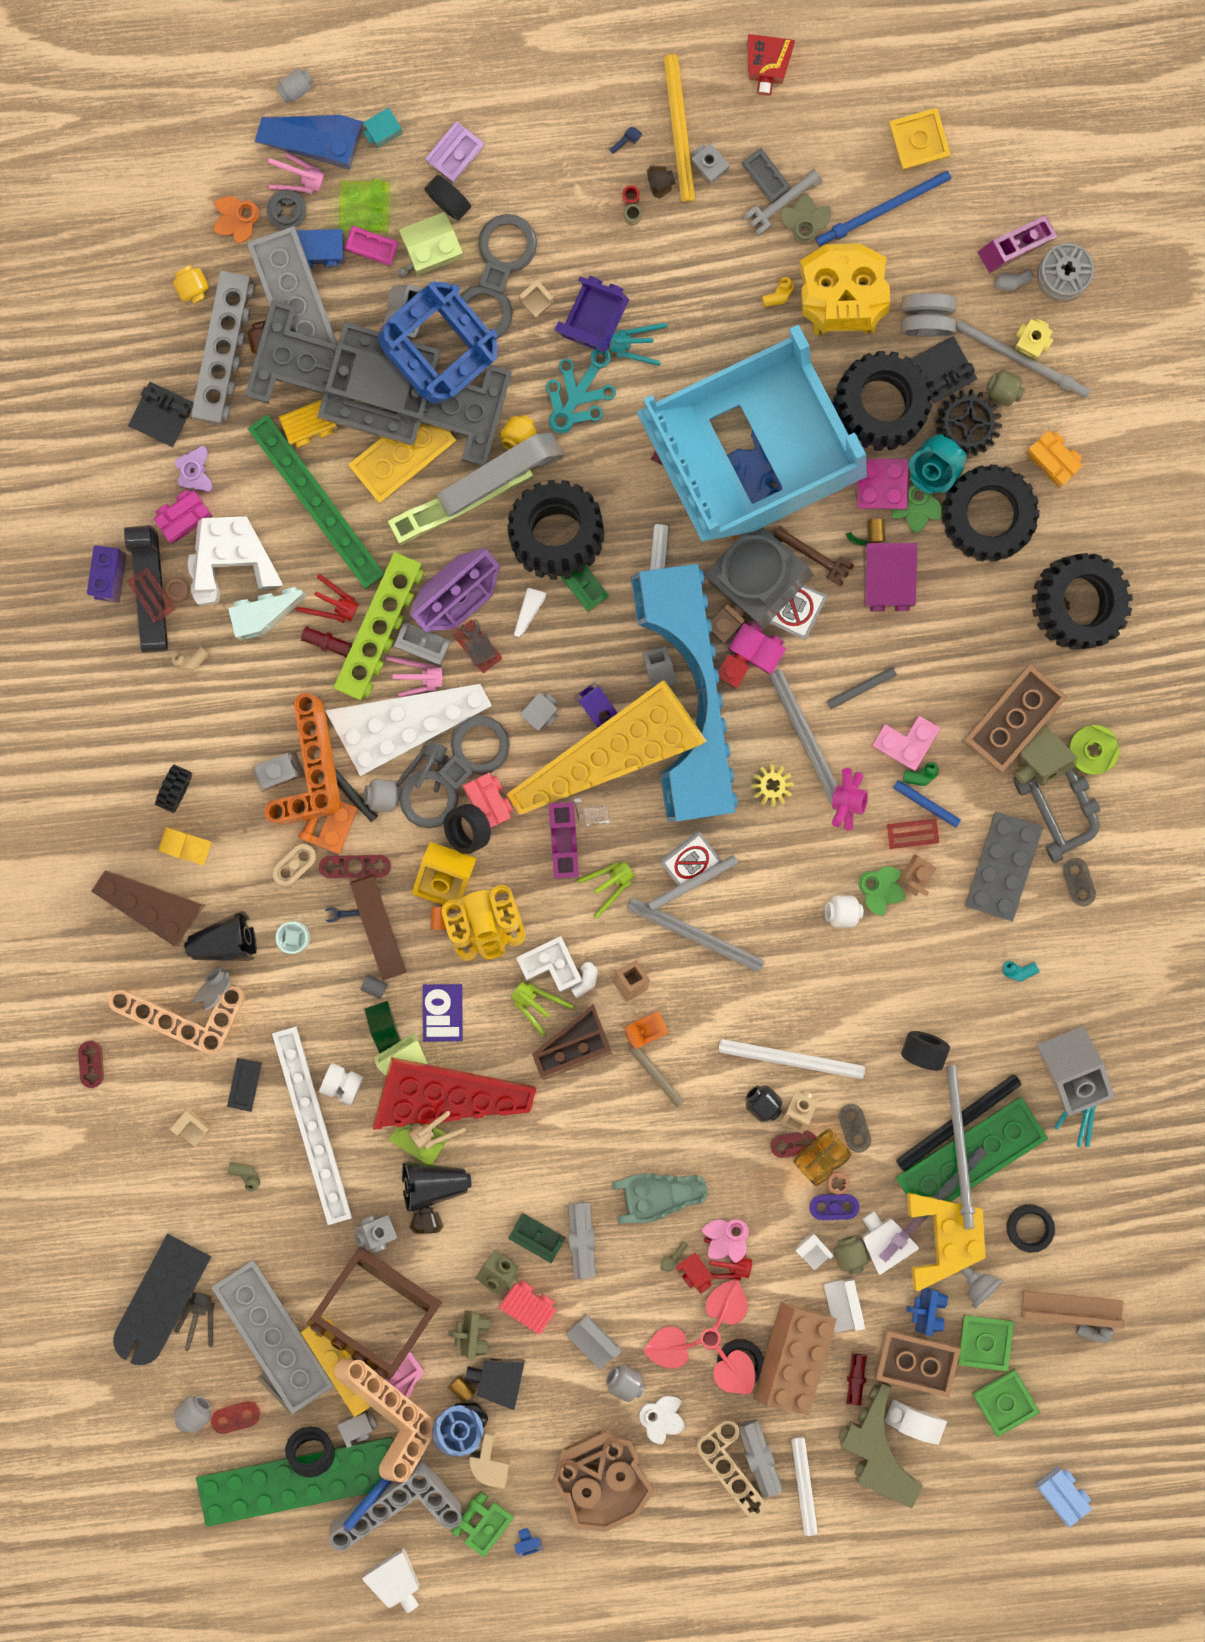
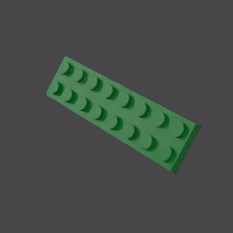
M392 1436L356 1443L349 1448L347 1446L334 1448L335 1457L332 1465L326 1472L316 1477L308 1478L298 1475L292 1470L287 1458L197 1476L196 1482L205 1526L208 1527L368 1494L382 1478L379 1473V1466L393 1443ZM324 1450L297 1455L296 1458L300 1463H313L323 1455Z

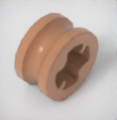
M834 1172L829 1175L827 1186L832 1193L841 1195L848 1191L850 1181L844 1173ZM835 1177L845 1179V1183H842L844 1187L840 1190L838 1187L833 1188L831 1183H834L833 1179Z

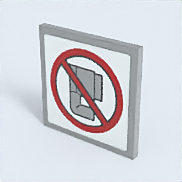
M804 585L769 624L806 641L828 596Z
M699 830L660 860V863L678 886L722 862Z

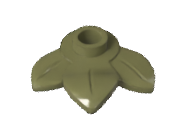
M806 193L797 200L794 209L783 207L781 212L783 224L793 230L795 239L801 243L813 241L817 232L828 225L831 217L830 206H822L816 209L813 200ZM802 227H807L810 233L808 235H803L800 232V229Z

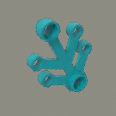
M597 350L592 351V363L577 387L573 375V362L567 358L560 361L559 370L563 373L569 398L564 408L559 395L561 390L560 383L553 379L549 380L546 384V391L550 394L553 412L549 416V426L555 433H567L571 430L574 423L588 420L597 422L601 420L603 412L598 406H592L588 411L573 413V411L579 404L601 399L611 401L615 398L616 390L612 385H605L602 389L586 392L600 368H605L609 365L610 353L608 350L605 353ZM597 355H604L605 361L598 363L596 361ZM565 362L571 364V369L568 371L562 369V364ZM551 383L557 384V391L551 392L548 388ZM605 389H611L613 395L606 397L604 395ZM592 410H598L600 416L598 418L591 417L590 413ZM560 417L566 420L563 426H559L556 423V420Z

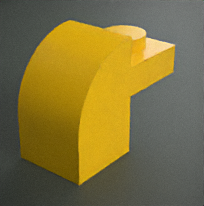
M165 827L158 851L205 866L212 842L170 827Z

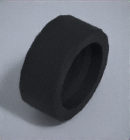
M436 175L424 188L427 195L444 212L457 221H460L471 208V204L464 195L440 175Z
M464 804L448 812L444 819L446 838L456 851L462 854H470L488 844L491 836L490 824L486 815L477 806ZM462 818L472 828L473 841L468 838L462 828Z
M1024 1204L1016 1208L1009 1215L1006 1223L1007 1235L1010 1241L1019 1250L1027 1253H1035L1046 1249L1053 1241L1055 1235V1223L1052 1216L1044 1208L1034 1204ZM1026 1214L1038 1215L1045 1223L1044 1236L1035 1243L1022 1241L1016 1232L1018 1220Z
M734 1339L726 1343L721 1348L726 1357L736 1349L747 1350L753 1355L755 1359L756 1383L764 1361L760 1349L753 1342L745 1339ZM719 1354L717 1357V1363L723 1361Z
M309 1426L295 1431L289 1437L285 1446V1454L289 1465L295 1473L303 1477L311 1478L323 1474L330 1468L335 1457L331 1439L325 1431L317 1427ZM315 1440L323 1444L324 1453L317 1461L305 1464L297 1460L296 1451L303 1443Z

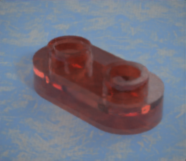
M243 1401L217 1409L212 1415L211 1426L220 1434L248 1428L258 1422L261 1411L259 1406L253 1401ZM244 1411H250L252 1417L250 1419L244 1418ZM219 1418H226L228 1424L225 1426L221 1425Z

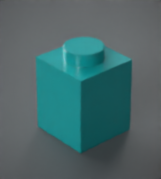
M389 107L363 122L366 129L363 131L365 138L370 145L374 143L377 149L403 134L401 126Z

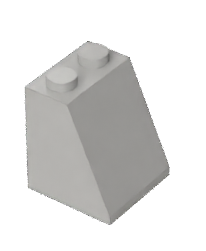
M1084 1026L1037 1045L1042 1061L1068 1117L1115 1098L1104 1063Z

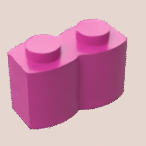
M749 622L748 625L743 623L728 650L744 657L749 663L769 675L772 674L787 649L782 646L784 641L772 634L770 638L761 633L762 629L753 622Z

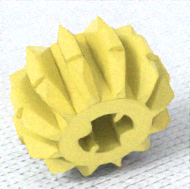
M773 764L769 765V774L764 767H761L760 772L764 777L762 778L754 774L753 778L760 781V784L751 785L753 789L760 788V791L754 794L755 798L762 794L764 795L761 804L765 805L768 798H771V807H775L776 797L781 804H784L785 800L781 794L783 793L791 797L792 793L785 790V787L794 786L792 782L785 783V780L790 778L791 774L787 773L782 777L781 773L784 770L782 766L778 768L777 773H774L775 767ZM768 779L778 781L779 786H776V788L779 789L776 792L766 789Z

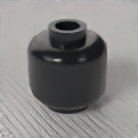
M767 1085L753 1087L745 1097L747 1111L760 1122L774 1121L782 1112L780 1109L782 1098Z

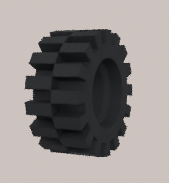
M175 764L172 765L159 789L155 805L174 813L187 791L192 778V772Z

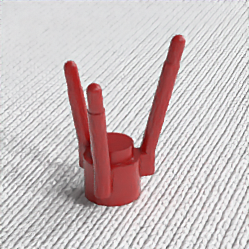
M318 574L317 578L342 598H339L337 601L319 592H315L314 595L336 606L334 612L338 614L303 607H296L295 610L335 619L344 623L345 619L351 622L359 605L354 602L355 598L347 595L328 579Z
M704 1238V1242L711 1243V1239ZM746 1254L737 1263H734L732 1260L730 1263L713 1260L709 1262L712 1266L728 1268L729 1272H731L712 1273L711 1275L714 1279L741 1280L742 1277H750L752 1259L746 1258Z

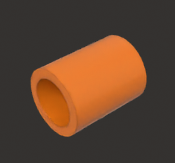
M431 907L430 929L447 930L442 915L443 907Z

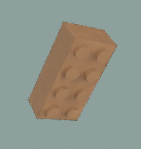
M1029 664L972 728L962 742L998 773H1003L1068 696Z
M781 1302L753 1399L768 1407L809 1415L837 1319L821 1311Z

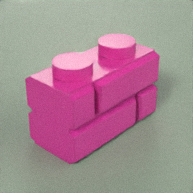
M185 490L176 497V503L170 507L168 504H165L155 512L157 516L153 520L172 545L196 529L199 520L213 517L194 490L191 492Z

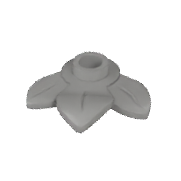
M219 967L211 970L205 979L206 983L199 989L192 1003L196 1004L204 1001L205 1011L213 1008L219 1001L220 995L224 994L229 988L230 979L228 978V971Z

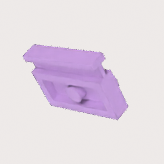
M456 121L425 160L454 184L485 144Z

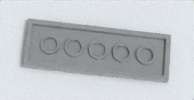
M292 226L248 242L250 253L269 304L271 305V301L274 300L296 307L290 331L338 345L296 227Z
M254 1260L211 1287L291 1414L296 1413L335 1387Z

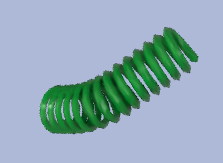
M852 532L845 534L849 538L848 540L851 543L853 542V544L855 543V545L865 547L869 543L867 540L865 542L864 539L856 538L851 534Z

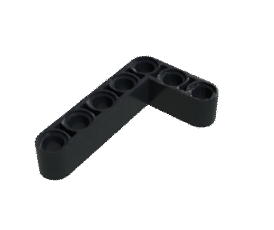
M151 525L125 527V546L132 553L141 651L142 653L168 651L157 530Z

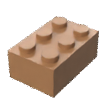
M885 1327L874 1377L878 1381L949 1398L961 1348L957 1344Z

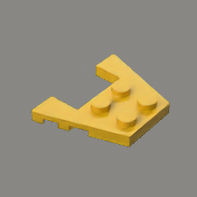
M907 1193L908 1215L910 1217L933 1215L936 1263L912 1267V1282L915 1291H920L986 1258L982 1208L972 1206L975 1208V1214H973L975 1228L965 1230L963 1215H960L962 1203Z

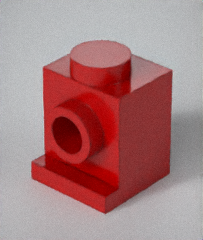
M696 1252L675 1267L679 1274L684 1271L685 1274L682 1278L690 1289L695 1287L702 1294L712 1286L710 1282L714 1278Z

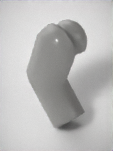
M1029 270L1019 274L1003 273L997 276L995 287L1000 291H1013L1032 281L1033 275Z

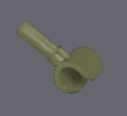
M682 1241L673 1254L672 1259L664 1256L660 1269L667 1272L673 1271L680 1255L688 1244Z

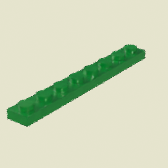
M268 414L247 428L365 590L381 579L384 575L382 569Z

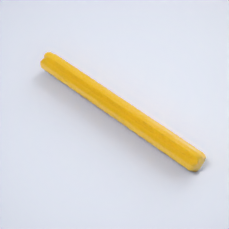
M670 54L664 57L680 196L682 202H691L695 200V190L679 58L676 54Z

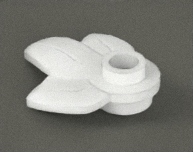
M662 1396L656 1403H647L640 1409L638 1414L639 1421L646 1427L647 1436L652 1442L663 1444L666 1434H678L685 1429L683 1419L676 1413L682 1402L679 1398ZM651 1412L655 1413L653 1420L648 1419V1415Z

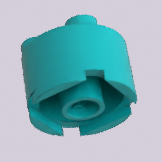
M936 434L926 439L911 457L908 464V469L910 468L911 472L910 478L916 487L926 493H944L953 486L962 474L965 467L966 453L951 439L941 434Z

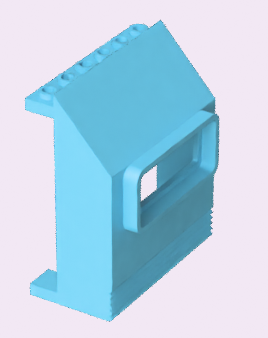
M799 325L789 329L790 338L664 399L655 402L653 395L643 399L645 408L637 411L701 541L755 532L867 477L866 453L856 434L848 435L811 364L810 346ZM738 406L742 408L783 488L781 491L754 504L750 502L710 423L711 419Z

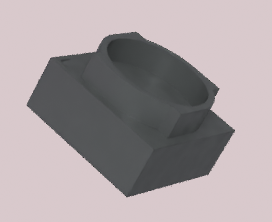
M763 527L755 532L741 534L704 575L713 587L763 630L810 580L813 573L809 566Z

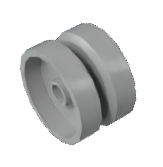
M931 293L903 296L901 311L909 316L901 320V333L917 337L954 335L956 333V320L947 315H951L956 311L957 298L945 294Z

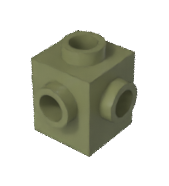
M494 1250L475 1279L489 1290L500 1295L505 1288L510 1290L517 1280L514 1274L519 1266Z

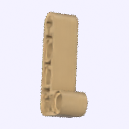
M724 1417L698 1437L696 1442L697 1451L748 1517L758 1518L763 1515L766 1509L764 1498H762L761 1493L726 1450L738 1438L739 1427L733 1418ZM726 1424H730L735 1428L730 1436H725L721 1433V1428ZM712 1440L715 1443L714 1448L711 1451L703 1450L701 1448L703 1441ZM725 1459L730 1462V1467L725 1471H721L716 1467L718 1461ZM737 1479L745 1482V1487L739 1491L732 1488V1483ZM748 1493L753 1502L759 1501L758 1509H755L754 1507H751L749 1509L750 1504L748 1499L746 1498V1495Z

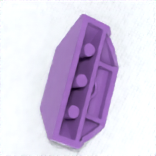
M486 548L458 555L420 588L409 614L425 632L455 629L493 596L500 565Z

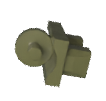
M465 1310L464 1322L457 1321L456 1330H449L448 1336L455 1338L454 1346L461 1347V1356H466L467 1359H475V1356L487 1354V1341L478 1340L477 1335L478 1331H489L490 1318L479 1315L474 1311Z

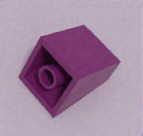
M867 543L863 548L864 608L870 607V612H884L885 607H895L897 612L910 611V607L916 605L917 543Z

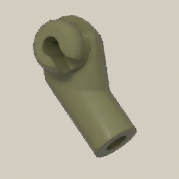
M229 1163L228 1174L241 1176L248 1191L257 1190L260 1186V1177L251 1165Z

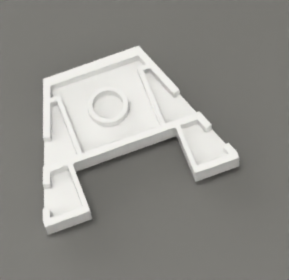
M247 517L202 518L198 521L195 545L197 553L196 563L193 565L194 582L191 584V593H209L216 589L211 567L253 566L258 590L279 589L283 586Z

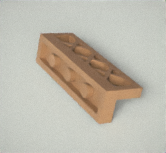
M1023 1291L1021 1316L1024 1319L1124 1329L1125 1321L1122 1319V1300Z

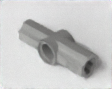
M590 1201L568 1203L570 1221L569 1243L570 1252H572L574 1279L595 1277L596 1270L593 1251L595 1250L594 1228L591 1226Z
M758 1419L738 1425L739 1434L746 1449L745 1455L751 1472L755 1475L762 1498L771 1497L782 1492V1486L774 1468L775 1462L770 1447L765 1442Z

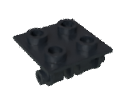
M954 336L912 358L911 361L914 367L919 365L923 369L920 373L922 377H928L930 383L927 388L932 390V400L934 403L977 380L974 366L971 362L967 361Z
M149 382L148 386L144 387L141 392L142 398L128 426L173 448L193 408L194 402Z

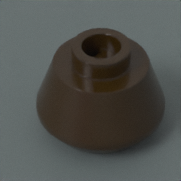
M651 165L647 169V177L653 197L661 199L672 191L671 185H675L672 170L667 171L666 166Z
M426 1207L420 1209L419 1212H415L410 1223V1229L413 1233L417 1234L438 1233L444 1227L439 1212L434 1211V1207Z

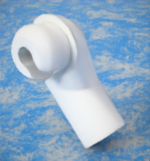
M586 962L581 967L583 982L570 988L576 998L593 989L596 985L598 970L591 962Z

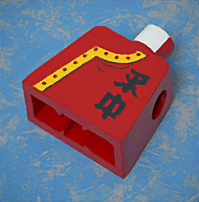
M748 34V79L758 81L757 94L770 96L773 83L783 84L795 40Z

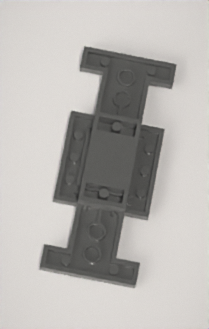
M274 300L271 301L244 397L269 404L275 380L324 394L317 416L318 419L409 446H414L419 425L422 423L466 436L467 441L461 461L481 467L487 463L512 371L489 365L486 369L481 388L467 384L451 399L432 404L417 392L385 354L378 341V334L380 332L344 322L338 345L291 332L290 327L296 307ZM411 341L435 370L440 350ZM349 398H350V399H353V400H357V401L363 402V403H367V404H370V405H374V406H377V407H380V408H384V409H387V410H391V411L397 412V414H394V413H391V412H388V411H384V410H381V409H377V408H374V407H371V406H367V405H364V404H360V403H357V402H354V401H350Z

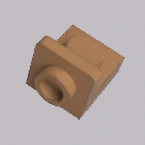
M726 604L710 621L711 632L722 643H725L745 622L742 618L744 613L735 604L731 607Z
M914 854L899 880L906 884L904 889L917 896L918 893L927 896L929 892L924 888L937 868Z

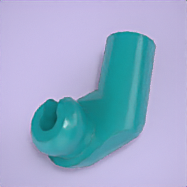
M1006 961L1002 967L1003 974L1017 982H1022L1040 973L1035 962L1021 967L1013 961Z

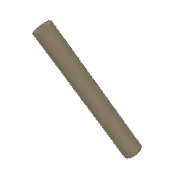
M632 1047L629 1049L676 1107L684 1102L682 1097L640 1048L634 1049Z

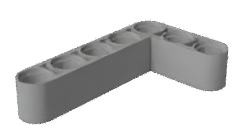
M553 433L536 434L445 488L436 496L447 516L451 517L530 469L549 465L562 458L565 454Z
M418 1462L408 1480L404 1482L392 1481L362 1516L361 1519L365 1521L357 1522L350 1532L346 1531L342 1525L362 1501L334 1520L330 1525L329 1542L333 1549L344 1551L417 1498L442 1526L449 1529L455 1528L462 1520L461 1503L427 1464ZM416 1476H423L424 1478L418 1480V1479H415L414 1477H416ZM402 1490L404 1493L397 1494L395 1491ZM437 1493L439 1496L432 1497L430 1494ZM381 1504V1505H384L385 1507H383V1508H377V1507H375V1506ZM447 1511H454L455 1513H453V1514H446L445 1512H447ZM338 1533H343V1534H345V1536H341V1537H340V1536H337L336 1534H338Z

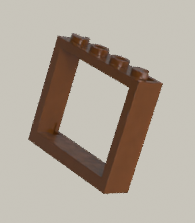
M359 1247L311 1316L307 1325L316 1332L315 1335L319 1337L324 1336L331 1341L330 1344L339 1351L345 1350L352 1355V1360L364 1362L382 1378L390 1381L442 1302L364 1248ZM356 1264L426 1311L392 1365L321 1317Z

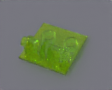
M372 179V181L341 180L339 229L350 231L353 225L367 231L388 232L390 182H382V179Z

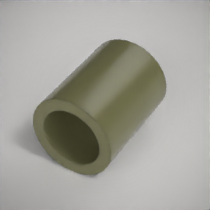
M630 204L625 208L624 219L629 225H637L641 221L642 210L638 205ZM630 211H636L639 216L631 219L627 214Z

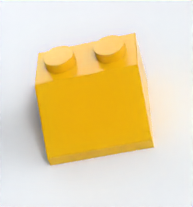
M430 841L422 859L412 895L440 905H444L450 900L463 898L477 858ZM452 907V908H451V909H454V910H456V911L459 910V908H457V907Z

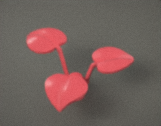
M731 1280L719 1285L708 1296L706 1313L711 1318L718 1319L713 1329L704 1330L700 1339L686 1344V1335L683 1331L672 1326L662 1328L644 1347V1353L647 1357L662 1367L675 1369L687 1363L689 1355L686 1349L702 1344L707 1350H716L723 1359L714 1368L716 1384L722 1390L730 1393L751 1394L755 1384V1370L751 1359L747 1354L739 1350L731 1352L726 1357L719 1347L721 1337L717 1331L722 1321L726 1324L734 1325L742 1321L747 1314L748 1303L739 1280Z

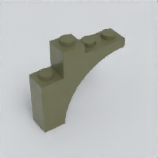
M880 1381L878 1385H873L868 1398L871 1401L868 1407H863L859 1414L858 1421H860V1424L858 1425L850 1421L848 1426L844 1425L838 1439L841 1440L840 1445L842 1448L865 1458L864 1462L860 1461L854 1473L857 1475L856 1480L859 1484L907 1507L913 1508L923 1485L899 1465L888 1446L884 1427V1415L891 1386L886 1382Z

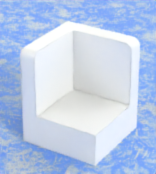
M813 1231L794 1248L813 1270H816L828 1258L834 1257L832 1252Z

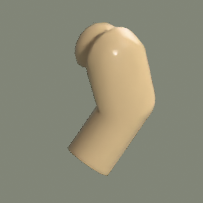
M200 646L193 655L175 653L172 656V663L179 670L193 671L210 654Z

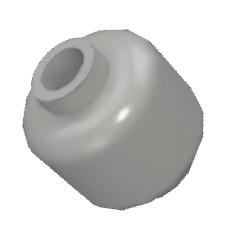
M373 779L369 785L365 786L364 804L368 805L371 811L392 812L396 804H400L401 789H397L396 783L393 780Z
M626 1365L612 1368L606 1379L609 1393L627 1402L632 1401L635 1397L639 1398L645 1388L642 1374Z
M201 1396L187 1397L174 1412L175 1424L182 1432H199L211 1419L210 1404Z

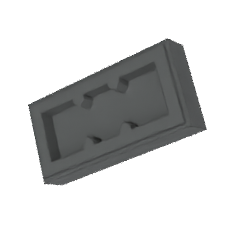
M762 148L741 162L743 168L770 203H773L791 189V186Z

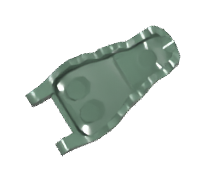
M643 1173L612 1182L613 1190L623 1188L627 1214L617 1216L618 1224L654 1222L687 1206L704 1203L707 1198L705 1180L699 1175L680 1177Z

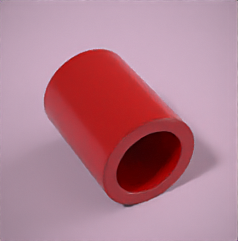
M633 185L626 186L622 192L623 203L626 206L630 204L637 205L640 197L638 188ZM633 192L637 197L634 200H628L625 195Z

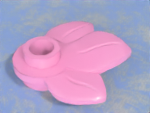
M718 1219L708 1223L702 1229V1233L712 1239L708 1250V1257L710 1259L720 1260L729 1255L730 1259L737 1263L745 1256L747 1251L745 1241L748 1238L749 1230L746 1223L742 1220L734 1219L725 1222ZM734 1229H739L741 1231V1234L739 1236H733L732 1231Z

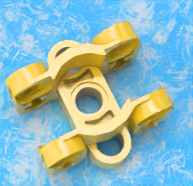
M498 885L491 890L473 892L459 900H450L443 905L442 915L448 936L458 958L463 961L474 959L478 953L484 959H495L505 953L506 944L518 946L525 941L526 932L519 909L515 903L512 891L505 885ZM501 892L509 895L508 900L495 901L497 894ZM452 907H457L461 910L460 913L452 918L447 916L448 910ZM508 909L510 917H505L503 910ZM460 924L462 932H457L455 925ZM511 932H518L517 937L512 938ZM468 945L470 947L469 952L465 953L463 949Z

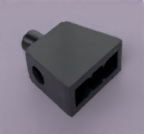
M485 1358L482 1369L467 1367L465 1381L479 1384L477 1396L515 1410L525 1360Z

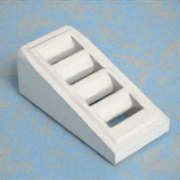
M531 588L527 589L514 632L516 638L520 639L546 599L547 593Z

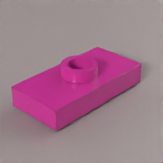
M352 225L344 250L391 267L399 242Z

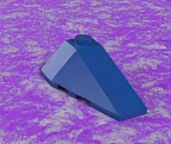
M343 115L262 117L255 142L350 170L364 123L363 121Z

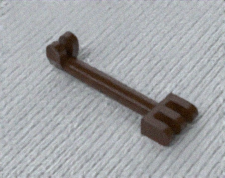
M780 525L775 534H773L780 542H785L828 569L829 573L826 578L839 586H842L844 582L836 577L837 574L845 578L849 575L841 567L844 565L851 570L854 567L851 562L841 556L837 558L836 562L832 561L789 534L788 530Z

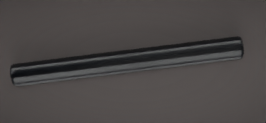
M1014 1074L963 1110V1128L1021 1086L1019 1078ZM952 1119L900 1156L896 1163L901 1170H907L954 1135Z

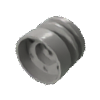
M1063 243L1052 248L1045 255L1037 269V282L1040 290L1046 297L1058 302L1076 299L1089 286L1094 276V264L1091 255L1083 247L1072 243ZM1066 265L1069 266V271H1071L1068 276L1064 275L1065 270H1063Z

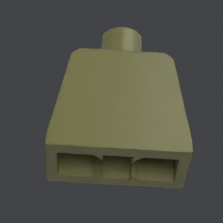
M1044 724L1020 752L1018 762L1022 768L1015 773V777L1022 785H1025L1034 778L1040 785L1044 786L1076 766L1077 756Z

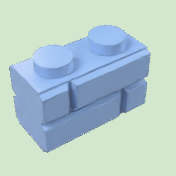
M1058 1466L1035 1485L1069 1528L1092 1510L1088 1504L1091 1499L1083 1489L1078 1491L1074 1487L1073 1483L1076 1480L1067 1469L1062 1471Z

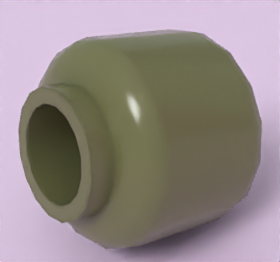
M1000 370L998 373H993L986 391L989 392V397L993 401L1004 406H1010L1014 400L1020 401L1025 388L1021 387L1022 379L1020 376L1006 370Z
M849 1236L838 1240V1245L834 1247L833 1252L839 1269L841 1271H849L850 1275L864 1271L863 1266L869 1262L864 1241L857 1239L856 1236Z

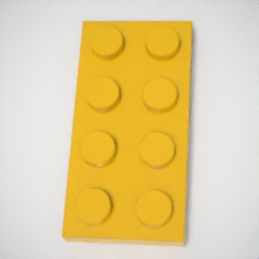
M420 423L414 446L381 437L349 463L348 466L378 503L381 504L457 441L449 431Z

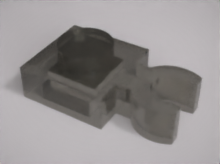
M476 619L473 620L476 628L472 632L467 631L464 624L461 625L463 634L470 638V641L464 643L474 667L497 657L488 635L480 636L481 627Z

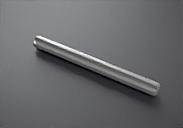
M778 669L770 674V679L832 805L833 793L837 783L782 670Z
M631 898L627 905L629 911L756 972H759L764 964L762 959L658 909L651 911L647 904L635 898Z

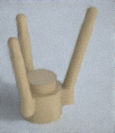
M447 1111L428 1126L427 1124L416 1123L411 1127L412 1131L408 1135L418 1149L424 1146L427 1150L437 1143L464 1133L466 1129L461 1128L431 1140L434 1136L431 1130L450 1115V1112Z

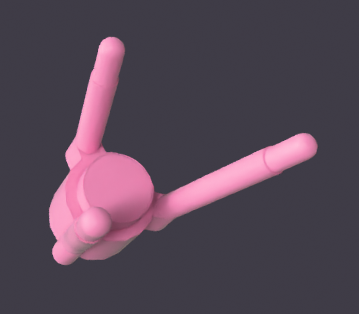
M288 152L285 156L306 168L304 171L282 162L268 159V163L302 176L301 184L305 185H269V189L291 190L311 195L313 190L320 191L325 175L324 172L320 171V168L314 167Z
M385 657L387 661L427 669L422 670V674H393L392 679L422 680V685H427L400 692L398 697L410 696L426 691H436V687H442V667H435V664H426L398 657Z

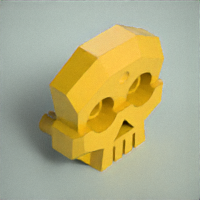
M860 243L825 244L800 260L799 270L803 282L801 290L802 315L813 322L812 332L815 335L819 336L820 330L821 336L830 331L862 330L866 334H869V330H871V334L876 332L877 323L889 313L890 288L889 284L884 280L887 257ZM865 282V283H867V285H864V286H863V285H860L859 283ZM825 283H826V284H829L830 286L824 287V286H822V284H825Z

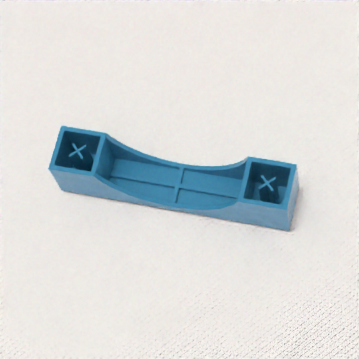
M698 564L638 572L630 576L637 625L648 628L664 637L679 651L686 661L697 690L698 711L695 725L707 740V742L700 746L682 752L672 765L660 773L667 822L735 813V807H737L738 802L736 793H732L731 783L734 782L732 768L728 767L727 758L730 757V748L728 743L724 741L723 733H726V722L724 718H721L720 714L723 701L721 694L717 693L716 683H719V674L717 668L713 667L712 659L715 658V648L713 643L710 644L709 640L712 628L710 619H706L705 609L708 608L706 594H702L701 584H704L703 571L699 569Z

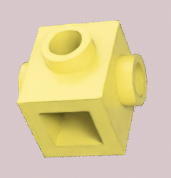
M1031 319L1027 325L1022 323L1016 334L1019 340L1014 349L1037 360L1041 352H1047L1053 342V339L1050 338L1053 331L1049 329V325L1040 319L1035 321Z

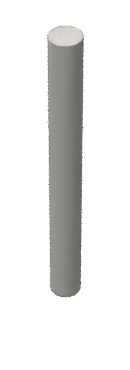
M733 855L647 903L650 910L654 911L732 868L738 864V861Z

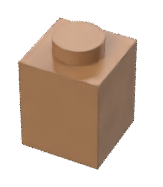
M637 960L616 971L613 983L626 1002L645 992L650 982L649 977Z

